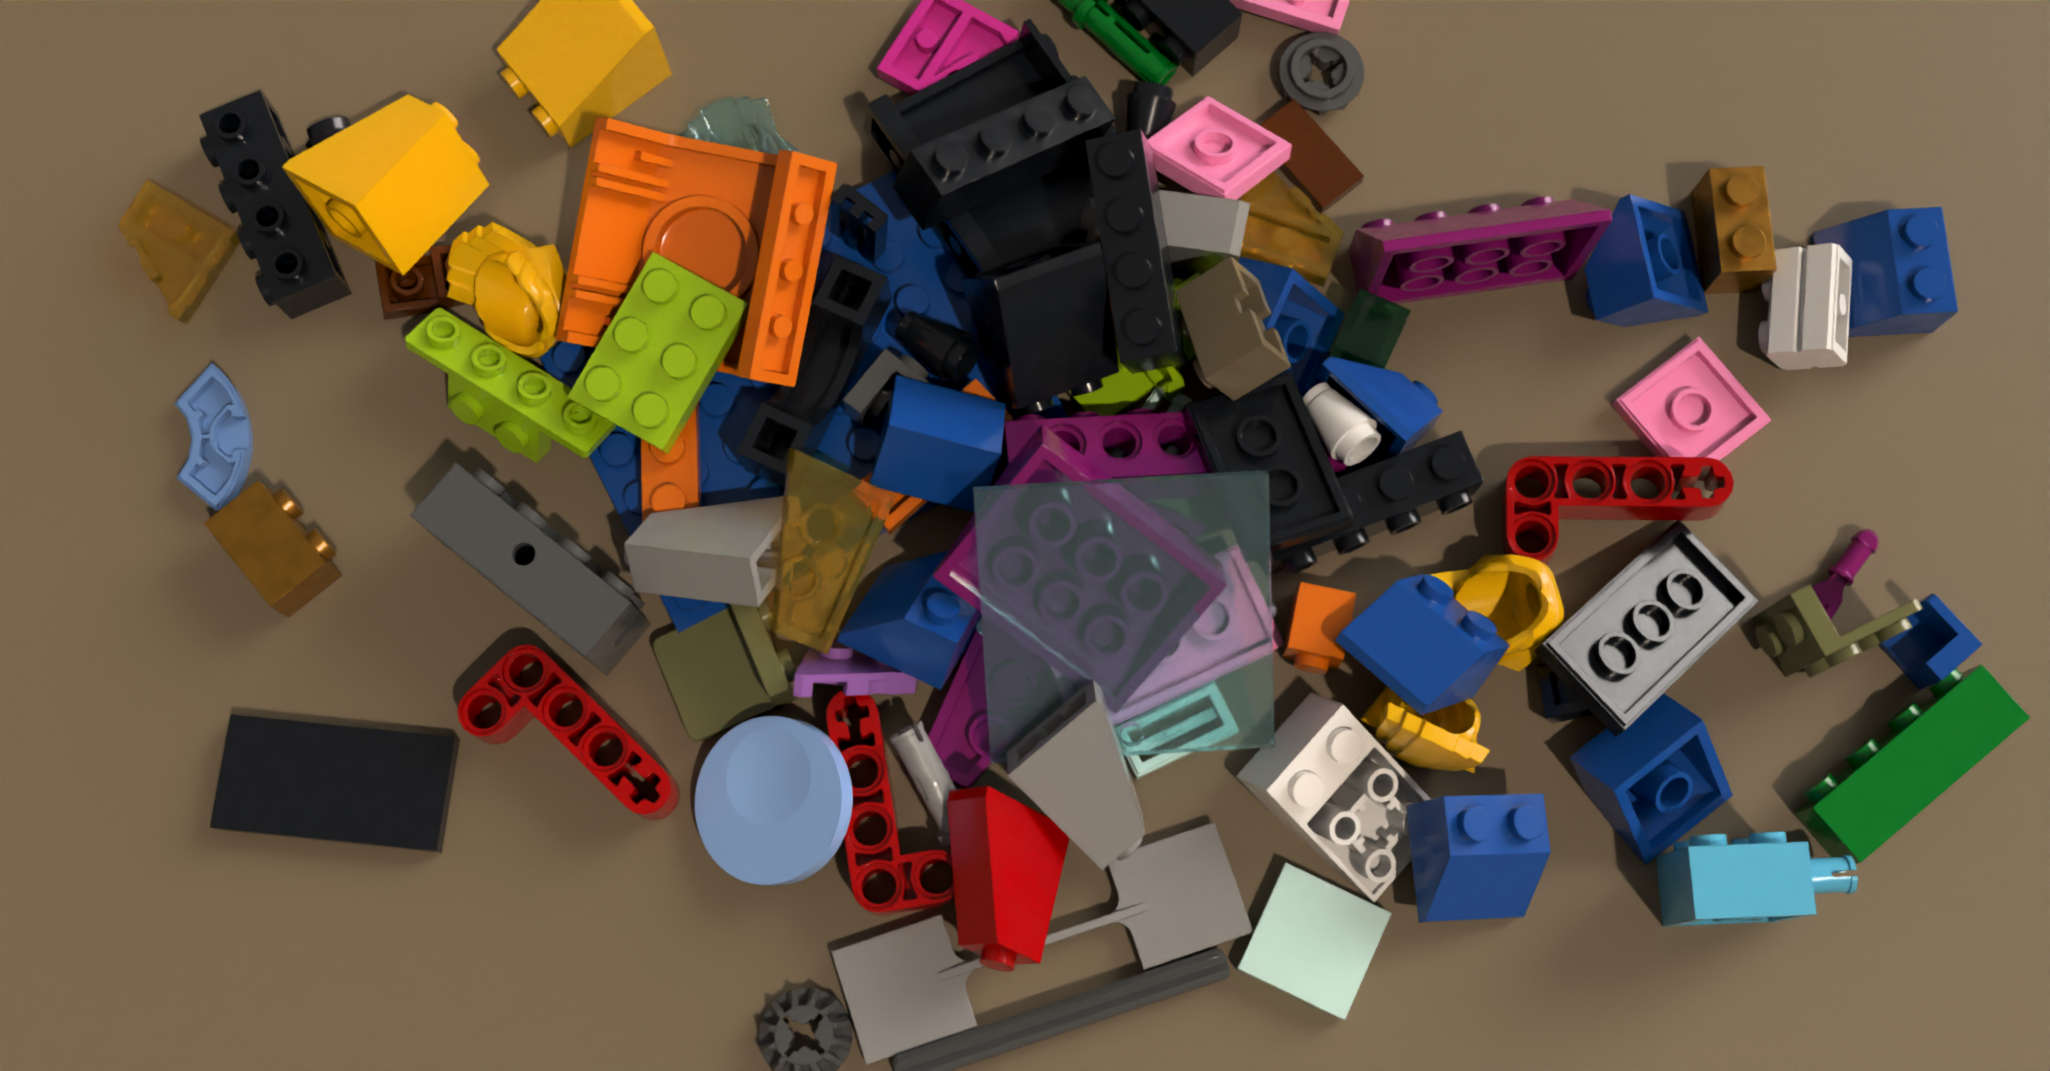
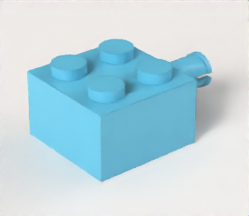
M1786 832L1749 834V838L1731 840V845H1727L1726 834L1691 836L1688 841L1674 842L1673 852L1656 857L1663 927L1780 922L1817 915L1814 894L1843 892L1853 894L1856 892L1858 876H1832V873H1845L1846 871L1857 870L1852 856L1810 858L1808 841L1787 842Z

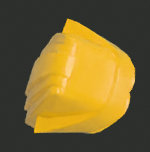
M494 222L485 227L477 225L469 233L464 231L454 239L448 257L449 267L446 280L449 282L447 297L474 306L477 315L484 322L483 328L494 341L517 355L537 358L553 348L558 340H555L568 272L562 265L555 245L538 247L527 239Z
M1489 554L1482 556L1469 569L1430 574L1444 581L1453 590L1454 595L1452 597L1467 610L1478 612L1495 624L1497 628L1496 634L1510 645L1497 663L1501 666L1520 672L1538 656L1534 650L1563 624L1564 608L1554 575L1546 564L1536 559L1513 554Z
M1387 686L1360 719L1376 728L1375 735L1377 741L1385 745V749L1392 752L1394 757L1415 767L1447 771L1466 770L1475 774V766L1482 763L1490 751L1477 744L1481 714L1471 699L1421 716Z

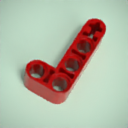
M1530 456L1521 458L1509 469L1502 494L1503 553L1530 557L1547 565L1557 547L1559 519L1701 521L1710 519L1720 511L1732 493L1734 485L1732 472L1721 461L1708 457ZM1523 478H1533L1541 483L1545 493L1537 498H1527L1518 492L1515 483ZM1577 479H1591L1599 485L1602 495L1592 499L1583 498L1576 493L1572 483ZM1635 479H1647L1658 488L1659 496L1654 499L1640 498L1633 492L1630 482ZM1697 480L1704 481L1705 490L1713 491L1708 499L1702 498L1701 490L1693 487ZM1673 490L1680 491L1676 499L1671 498ZM1522 532H1535L1544 540L1546 548L1538 553L1525 552L1519 548L1515 537Z
M525 644L516 646L508 651L465 693L459 702L457 713L463 729L489 744L506 743L536 717L626 808L644 819L653 821L664 819L673 813L678 805L680 791L673 776L554 659L536 646ZM533 662H541L543 674L539 682L531 687H522L520 685V674L524 667ZM573 700L581 701L583 712L578 722L572 726H561L558 716L563 705ZM499 702L502 710L499 721L491 728L482 729L479 725L480 712L489 703ZM610 739H620L623 746L622 756L613 765L601 766L597 757L601 745ZM636 771L648 782L656 785L655 789L660 794L658 800L652 803L647 799H643L645 796L643 791L627 777Z
M843 690L838 692L831 698L827 706L826 720L829 738L840 750L848 770L861 760H869L878 766V776L872 785L866 788L852 786V814L844 839L852 891L856 901L867 912L876 916H890L942 907L955 901L954 883L946 892L941 894H932L926 891L922 885V875L930 865L943 863L952 869L950 853L943 850H928L903 855L882 718L874 699L870 695L846 696ZM859 706L862 714L869 715V717L860 719L859 723L861 737L866 745L854 746L853 734L846 722L840 721V719L849 717V707ZM875 741V745H874V746H869V745H867V744H870L871 742ZM843 746H849V747H850V748L845 749L844 751H843V749H842ZM870 816H878L884 819L887 824V833L880 843L866 846L858 842L856 836L857 828L863 819ZM878 873L890 874L896 882L894 896L883 904L870 902L865 894L867 881Z

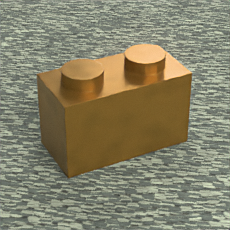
M1764 166L1709 168L1691 192L1699 270L1704 294L1757 292L1761 288V283H1765L1777 270Z
M257 480L205 521L204 525L269 606L285 616L291 617L342 576L331 561L337 555V552L317 529L312 530L310 533L305 530L297 520L304 512L286 490L280 488L277 492H273Z

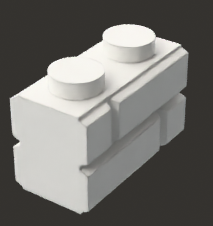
M1834 243L1808 245L1807 248L1790 247L1774 249L1777 270L1765 283H1761L1763 297L1766 302H1769L1768 320L1761 321L1758 329L1761 351L1780 369L1786 371L1811 369L1812 367L1845 366L1848 355L1853 260L1839 244Z

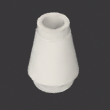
M1326 382L1315 385L1302 398L1315 429L1332 459L1342 460L1346 466H1352L1367 458L1379 445L1381 435L1376 430L1377 422L1336 390L1332 389Z

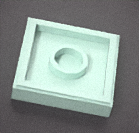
M1284 863L1236 969L1340 1020H1345L1392 913L1299 868Z

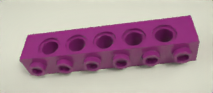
M1136 409L1127 412L1125 415L1100 416L1096 412H1080L1069 418L1051 419L1029 414L1020 416L1013 421H1004L1001 453L1003 471L1041 424H1043L1139 499L1217 495L1185 417L1184 409L1180 412L1155 413V411L1150 409ZM1320 438L1336 477L1342 476L1347 466L1342 460L1332 459ZM1160 446H1176L1183 454L1170 455L1163 451ZM1119 448L1128 457L1114 458L1107 454L1105 449Z

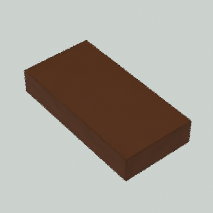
M1292 99L1259 125L1292 144L1290 159L1279 168L1320 214L1324 213L1362 183L1364 175L1295 99Z

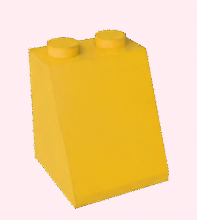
M540 0L496 49L506 69L499 73L504 82L518 99L527 94L536 105L531 114L550 138L558 133L570 148L593 133L596 117L612 119L672 75L655 27L632 0Z
M409 94L294 156L282 166L333 238L403 276L490 185L478 166L480 163L478 154L461 139L456 131L458 121L454 115L437 102H433L430 105Z

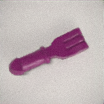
M1863 529L1855 533L1851 537L1852 542L1836 564L1828 568L1827 572L1830 577L1826 581L1812 585L1830 620L1842 604L1845 585H1853L1855 575L1869 556L1875 554L1878 549L1879 538L1873 530Z

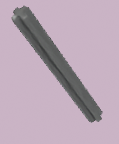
M1216 948L898 1054L893 1058L895 1071H952L1225 980L1230 976L1229 966L1223 951Z

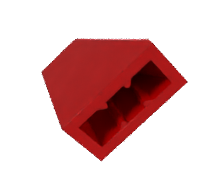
M990 786L949 791L947 809L958 945L980 955L979 963L983 966L998 971H1014V967L1017 964H1039L1070 838L1049 817Z

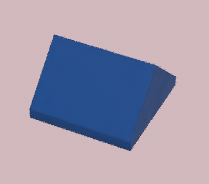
M896 375L868 486L975 513L986 497L1001 457L1006 404Z

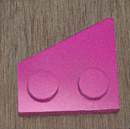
M921 0L878 65V77L913 95L1018 40L1019 31L963 0Z

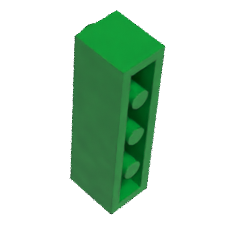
M1982 664L1962 673L1956 668L1942 681L1930 685L1928 689L1933 696L1920 707L1915 702H1912L1892 716L1886 722L1892 731L1878 743L1871 737L1853 749L1844 758L1850 765L1836 778L1831 773H1828L1803 792L1802 795L1808 802L1797 810L1794 815L1831 857L1850 855L1854 859L1855 864L1864 861L2031 718Z

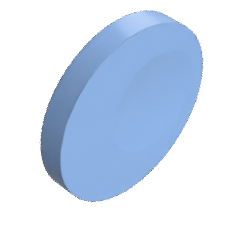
M761 716L735 726L722 736L711 749L702 765L697 780L695 818L706 850L725 872L751 884L787 885L802 881L815 874L837 852L846 835L852 814V782L847 764L840 750L820 729L807 722L793 718Z

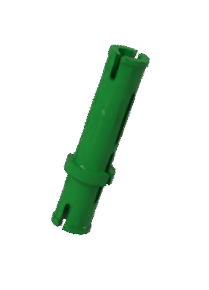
M1057 0L1073 16L1072 22L1079 29L1086 28L1143 81L1166 85L1175 75L1178 67L1162 55L1130 23L1113 10L1107 3L1108 0Z

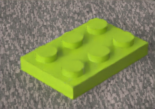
M652 252L567 397L668 454L746 322L750 305L661 255Z

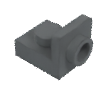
M885 348L843 399L846 415L864 428L873 416L881 419L886 414L896 375L929 383L926 380V377L929 375L928 372L909 355L903 353L898 358Z

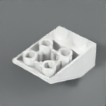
M1310 693L1236 776L1277 819L1373 903L1412 860L1406 805L1430 800V797L1342 703L1314 693Z

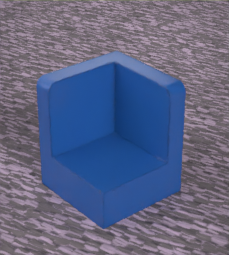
M1933 593L1919 600L1923 607L1922 610L1907 617L1912 628L1878 644L1919 690L1942 681L1983 645L1940 598Z

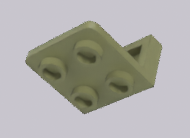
M1809 584L1787 595L1752 617L1757 626L1755 634L1759 645L1768 656L1775 658L1784 676L1787 677L1801 669H1805L1807 675L1811 678L1912 628L1907 617L1922 610L1923 607L1918 599L1912 600L1840 636L1812 586Z
M767 598L759 607L730 604V607L680 633L676 629L658 637L654 641L653 650L686 731L693 740H706L742 722L759 717L798 700L797 697L793 696V686L791 684L794 681L797 669L788 648L785 647L777 651L769 631L777 628L778 624Z

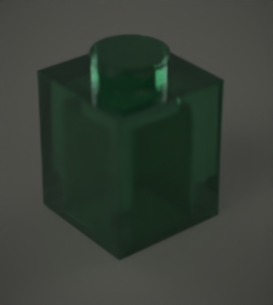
M1360 288L1330 356L1385 369L1411 310Z

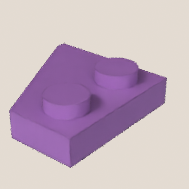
M824 639L819 642V645L811 644L794 676L793 696L812 697L813 683L841 685L846 696L876 693L915 694L920 681L837 642L838 639Z

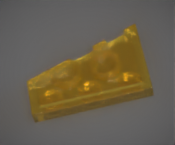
M789 448L770 630L828 654L894 503L895 495L796 449Z

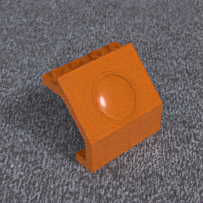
M596 117L555 340L596 348L652 252H655L750 305L747 320L720 364L718 372L733 374L751 380L795 387L838 163L788 150H779L778 154L765 153L676 136L611 118Z

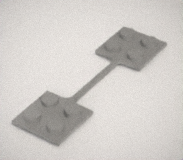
M1215 822L1139 847L1124 860L1119 861L1115 859L1108 867L1118 893L1116 909L1111 914L1047 935L1044 946L1108 924L1119 923L1127 927L1131 932L1143 970L1253 933ZM942 914L831 951L866 1065L978 1027L967 994L966 981L974 970L985 966L979 963L980 958L973 961H965L955 954Z

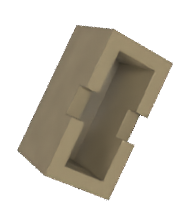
M1231 256L1175 291L1182 314L1179 316L1180 327L1188 340L1193 343L1197 358L1193 360V366L1198 377L1206 387L1210 389L1216 387L1235 401L1291 367L1279 332L1273 327L1266 331L1263 319L1272 313L1259 279Z

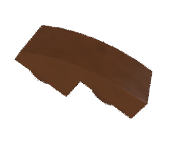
M452 245L430 247L431 256H422L404 276L379 262H375L384 320L433 312L436 308L445 310L466 304L447 297L449 282L446 280L449 267L448 257Z

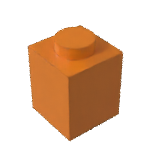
M1300 582L1293 596L1282 658L1295 660L1294 667L1305 672L1326 674L1328 667L1337 669L1344 660L1346 650L1335 640L1340 632L1351 623L1357 593Z

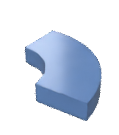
M211 363L174 403L187 419L191 435L188 460L178 474L177 479L218 512L239 495L251 464L253 433L249 412L241 394L232 381L217 366Z

